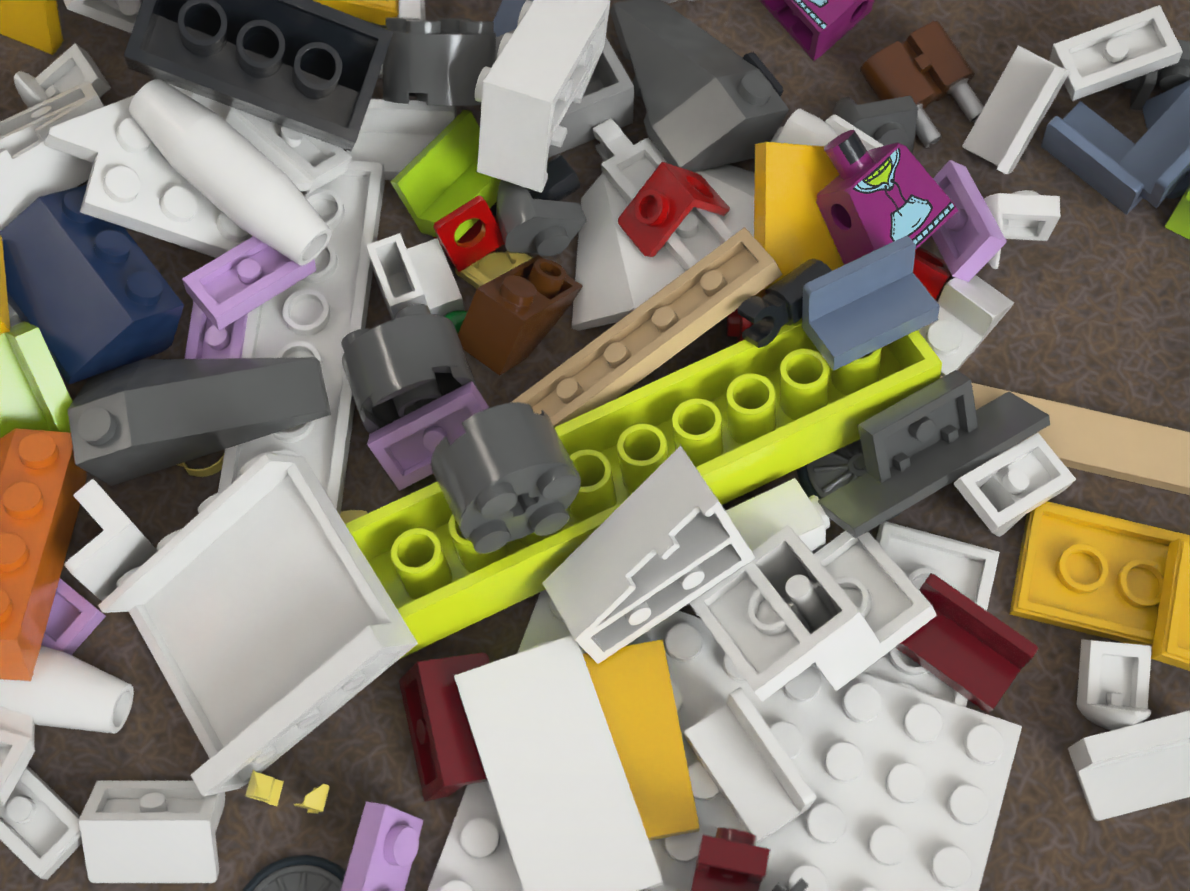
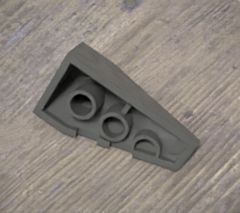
M629 0L613 3L610 13L623 56L631 60L635 72L632 82L636 96L643 97L647 110L643 120L647 134L668 164L695 172L755 158V144L771 142L789 108L758 68L742 59L743 57L661 0Z
M316 357L142 359L89 377L68 408L75 465L110 486L331 415L321 364Z

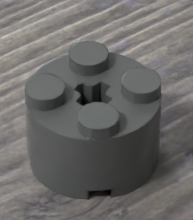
M386 17V29L394 33L383 62L384 101L409 104V97H417V101L426 102V105H481V102L475 101V88L482 69L485 66L491 68L496 61L494 22L471 21V19L438 18V21L409 17Z
M425 304L407 306L396 313L394 320L385 322L372 329L353 331L342 339L341 345L344 351L342 365L363 426L369 433L392 423L471 381L478 389L453 322L444 316L431 314L429 307Z
M521 402L490 407L463 421L462 425L466 433L451 445L445 436L435 448L431 459L432 472L462 535L471 541L476 552L482 554L494 552L502 548L507 542L520 539L532 533L538 536L550 535L563 528L569 521L570 517L566 509L571 505L579 492L581 478L550 418L543 410L541 415L534 413L530 404Z

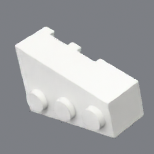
M611 0L525 1L519 15L517 28L513 34L508 32L504 34L498 48L495 63L491 68L485 66L477 80L475 101L481 102L477 172L542 193L548 179L546 171L549 146L551 144L562 147L567 135V128L559 126L572 101L580 104L603 51Z
M89 80L0 121V231L38 197L76 188L89 179L93 162L44 146L50 127L104 107Z
M680 446L542 584L574 640L599 664L754 560L755 556L719 500Z

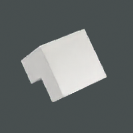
M399 233L366 245L375 278L392 320H394L398 311L414 304H425L429 307L431 314L441 316L452 311H465L461 293L438 238L406 249L402 236Z

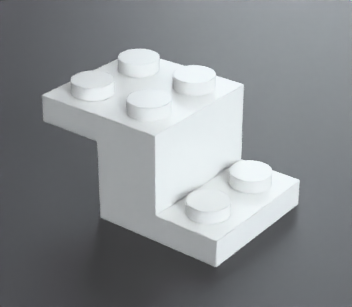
M789 524L752 551L755 556L754 560L690 602L692 608L762 702L813 663L834 690L837 691L937 616L931 603L869 532L854 538L847 531H844L813 554Z

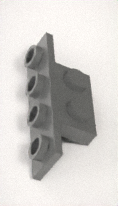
M954 370L858 424L867 473L818 500V503L825 511L826 516L854 538H858L1050 425V417L1047 413L1010 391L976 410L972 380L959 371Z

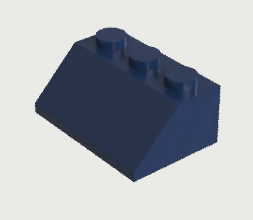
M87 185L38 197L0 231L3 240L8 303L22 322H28L39 328L58 371L68 384L165 351L172 346L184 307L183 302L123 226L80 212Z

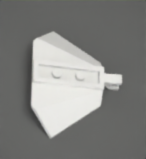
M612 118L594 127V137L601 142L596 146V151L605 162L601 163L602 174L581 198V207L587 222L579 230L575 280L583 285L573 301L572 329L584 330L619 322L744 227L754 237L755 173L729 164L695 171V173L700 174L730 207V210L725 216L693 207L654 257H647L642 254L620 227L618 218L660 163L667 162L648 137L633 145Z

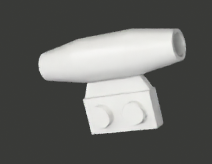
M154 79L139 89L130 103L129 112L169 164L237 226L301 266L314 260L323 251L331 238L332 231L300 191L310 194L346 173L352 156L340 147L231 107L224 120L220 115L161 79Z
M42 645L31 681L0 679V805H5L35 752V724L117 733L123 727L130 713L134 696L133 686L66 652Z

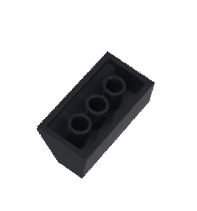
M143 0L124 53V59L128 69L155 79H161L171 85L352 151L394 32L313 0Z

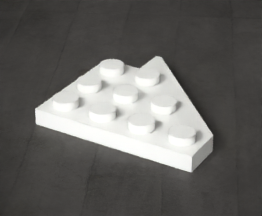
M171 85L220 115L224 120L226 119L231 109L230 106ZM135 95L50 127L44 146L93 162L80 209L81 213L215 258L252 237L251 234L237 226L169 164L129 112L130 103Z

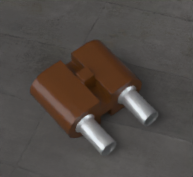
M933 21L910 33L906 41L900 43L898 40L878 51L860 68V72L880 101L911 95L918 107L915 133L926 148L929 147L930 143L935 144L942 138L924 111L928 104L935 100L939 101L951 94L970 122L976 121L984 108L968 85V82L971 81L975 73L938 21Z

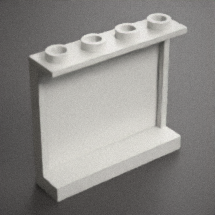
M266 452L251 458L241 467V476L224 491L204 500L198 507L199 514L182 529L165 536L157 544L156 548L158 551L142 566L123 574L116 582L117 588L98 605L102 613H130L210 759L191 774L202 797L236 790L249 783L252 770L258 773L263 772L418 644L304 456Z

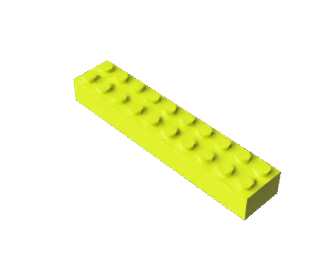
M800 319L795 324L783 325L775 339L764 347L758 348L746 340L740 341L554 427L581 478L579 492L571 505L566 509L570 517L569 521L555 533L546 536H538L532 533L520 539L507 542L502 548L487 554L478 553L475 551L471 541L462 535L438 482L350 521L345 525L418 643L401 657L403 658L545 590L542 583L680 446L720 504L723 505L859 440L858 424L940 379L942 361L917 330L833 371L802 329V319Z

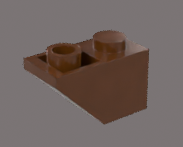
M540 255L533 257L477 288L458 333L463 350L499 376L524 361L570 307L583 285L568 276L565 269L558 263L544 259Z

